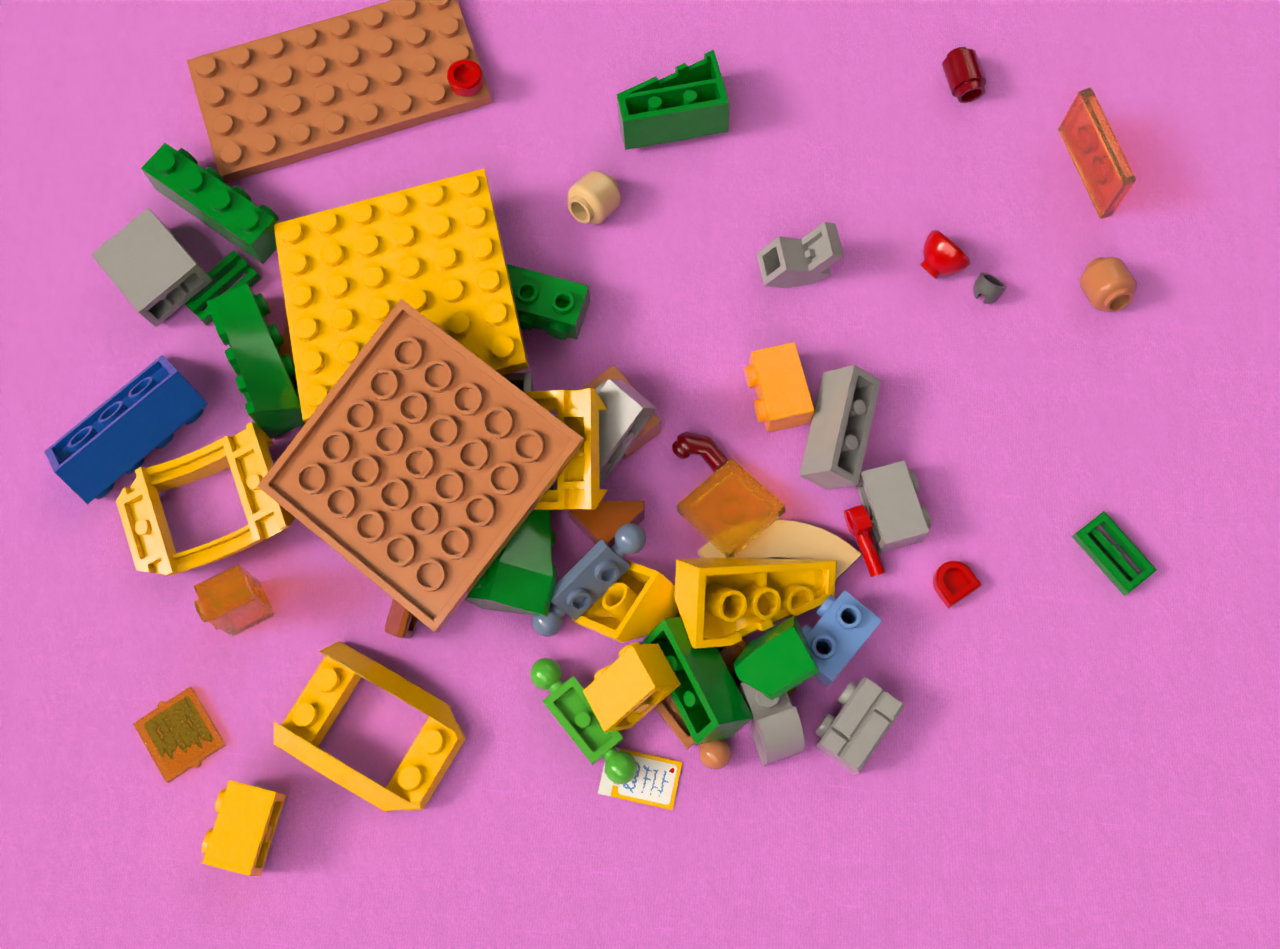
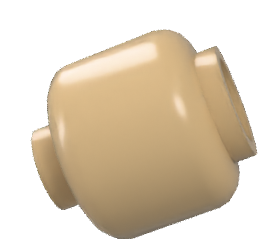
M600 171L586 173L568 191L569 211L581 223L592 225L602 223L620 204V192L617 182L610 175Z

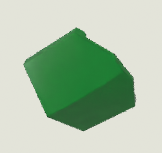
M795 616L790 617L749 642L733 663L740 681L760 691L771 700L820 672Z

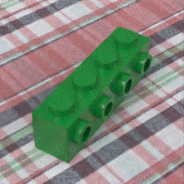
M164 143L141 168L154 188L251 257L264 264L277 249L274 225L279 220L277 214L264 204L258 207L252 203L251 197L240 187L234 185L233 188H230L224 183L225 181L221 175L211 167L207 166L205 170L197 165V160L185 149L180 148L177 151L167 143Z
M507 264L520 328L531 330L533 327L544 330L548 335L557 339L565 340L569 337L577 340L590 303L589 286Z

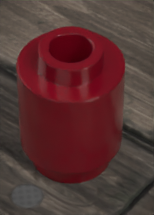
M958 47L947 54V58L943 61L942 67L952 95L957 97L960 103H968L980 98L985 93L986 79L976 51L966 47Z

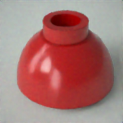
M932 230L927 236L923 248L925 260L920 266L933 278L937 279L940 275L956 274L970 265L969 257L938 230Z

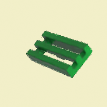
M234 250L207 273L212 281L188 300L185 305L207 326L213 319L208 307L204 311L201 310L207 305L206 301L246 283L251 288L261 277ZM244 272L246 273V275L243 276L238 282H236L231 288L228 287L240 275H242Z
M1105 511L1072 536L1124 596L1157 571ZM1098 525L1106 531L1141 571L1139 575L1123 558L1120 551L1097 529Z

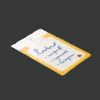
M616 748L618 752H627L634 757L637 764L636 775L626 784H616L607 777L604 763L598 794L673 810L682 762Z

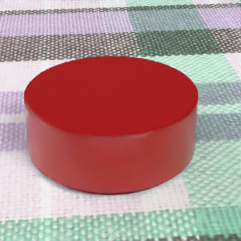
M458 60L447 71L449 87L458 96H473L483 86L482 70L472 60Z

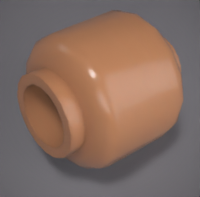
M1099 257L1092 260L1086 266L1080 278V288L1091 305L1096 310L1117 312L1125 308L1133 300V294L1137 287V282L1125 263L1116 257Z

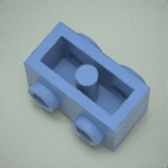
M846 590L837 599L830 595L816 612L822 618L813 628L807 624L802 628L820 670L814 676L827 687L882 622L878 616ZM816 648L822 649L825 654H820Z

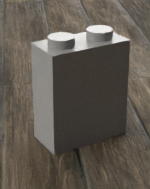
M149 208L133 218L127 226L111 239L105 241L99 249L91 254L138 313L155 327L212 281L210 276L168 227Z

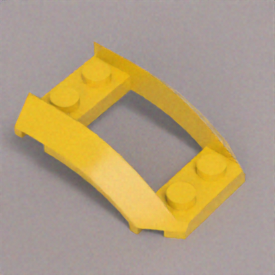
M593 388L524 392L550 413H557L559 420L586 440L557 478V490H548L533 510L596 509L608 490L600 489L599 411L607 410L598 393Z
M250 422L246 424V429L233 436L226 435L182 457L148 468L140 467L135 470L137 477L130 488H123L116 499V503L136 570L169 576L176 575L234 555L291 526L295 517L258 487L259 483L274 465L268 447L275 443L256 423ZM231 468L248 525L209 543L176 553L158 493L186 485Z
M340 641L320 650L319 652L324 654L325 657L281 725L274 721V745L387 813L394 810H424L466 739L460 724L454 718L450 709L451 706ZM361 678L373 683L429 717L387 787L382 786L318 747Z

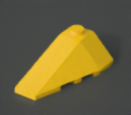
M714 557L676 559L675 601L691 646L695 649L731 646L742 641L743 636L756 630L765 631L774 627V622L790 615L798 616L822 605L830 595L834 596L836 561L831 559Z

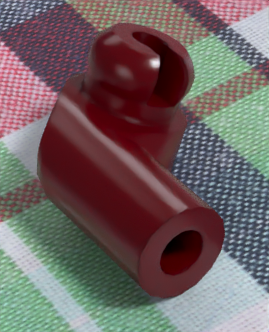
M684 432L678 435V440L672 444V450L676 456L683 459L689 457L691 453L700 455L713 472L719 471L729 462L708 436Z

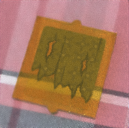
M192 687L187 688L167 702L160 701L157 705L158 708L133 723L166 783L176 779L192 767H201L203 760L226 746Z

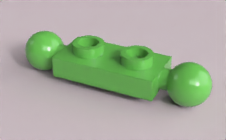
M542 658L536 661L530 671L531 681L537 688L551 692L542 701L592 765L603 758L606 762L605 773L609 780L616 784L630 782L636 775L637 764L632 755L623 751L618 752L615 748L624 740L618 730L603 731L583 693L584 688L574 676L563 683L561 680V667L555 660Z

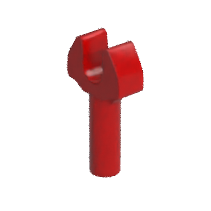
M860 505L845 510L844 516L848 530L854 537L856 536L870 577L885 573L870 533L873 525L865 507Z

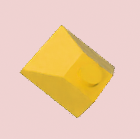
M628 561L631 567L582 616L576 620L573 618L571 620L578 625L620 643L647 636L663 619L677 616L679 610L675 601V585L659 571Z

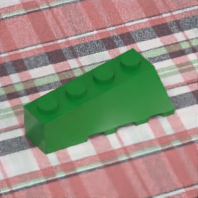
M248 283L206 301L220 339L225 346H230V348L225 350V354L238 376L235 378L238 389L244 394L248 402L244 404L248 415L270 439L305 424L302 420L298 387L293 379V376L296 375L294 362L289 354L284 356L279 346L285 342L275 323L270 325L266 315L270 314L271 310L263 294L255 295Z

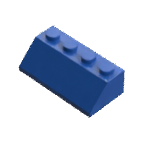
M162 354L44 452L54 473L86 504H89L95 498L98 500L105 497L113 489L114 482L123 474H131L143 464L144 457L153 449H161L173 439V433L184 423L188 425L196 421L203 413L202 408L208 403Z

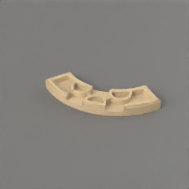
M763 520L732 528L710 540L697 551L701 558L831 559L836 561L835 581L862 555L849 543L822 528L789 520Z

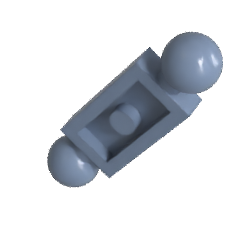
M627 523L616 531L615 543L612 546L601 539L555 584L551 600L553 605L549 608L548 616H532L534 630L541 636L550 637L561 630L565 614H568L574 620L582 616L631 567L624 556L626 554H636L643 549L646 543L644 530L637 524Z

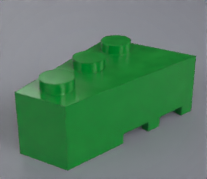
M714 50L705 53L703 60L690 66L683 63L675 67V73L660 80L655 76L617 94L618 120L625 150L729 132V100Z

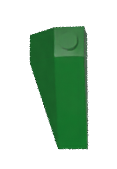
M533 510L464 600L486 610L548 616L557 580L556 566L552 564V545H555V532L551 530L550 512L552 510Z

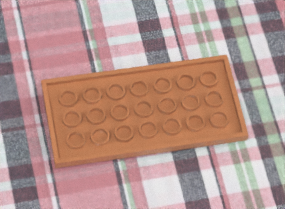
M391 0L187 60L218 173L224 179V183L492 103L484 75L481 90L473 96H458L449 87L447 71L454 62L468 59L480 66L457 0Z

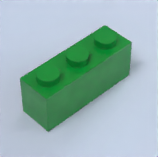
M681 616L663 619L643 640L645 644H659L681 685L670 695L696 745L731 738L754 718L717 647L693 648Z

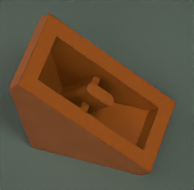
M600 501L596 509H567L568 517L595 545L603 539L612 546L615 543V534L619 527L627 523L638 525L645 519V501Z

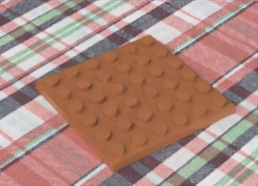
M400 299L265 475L258 487L433 632H440L586 440L403 299Z

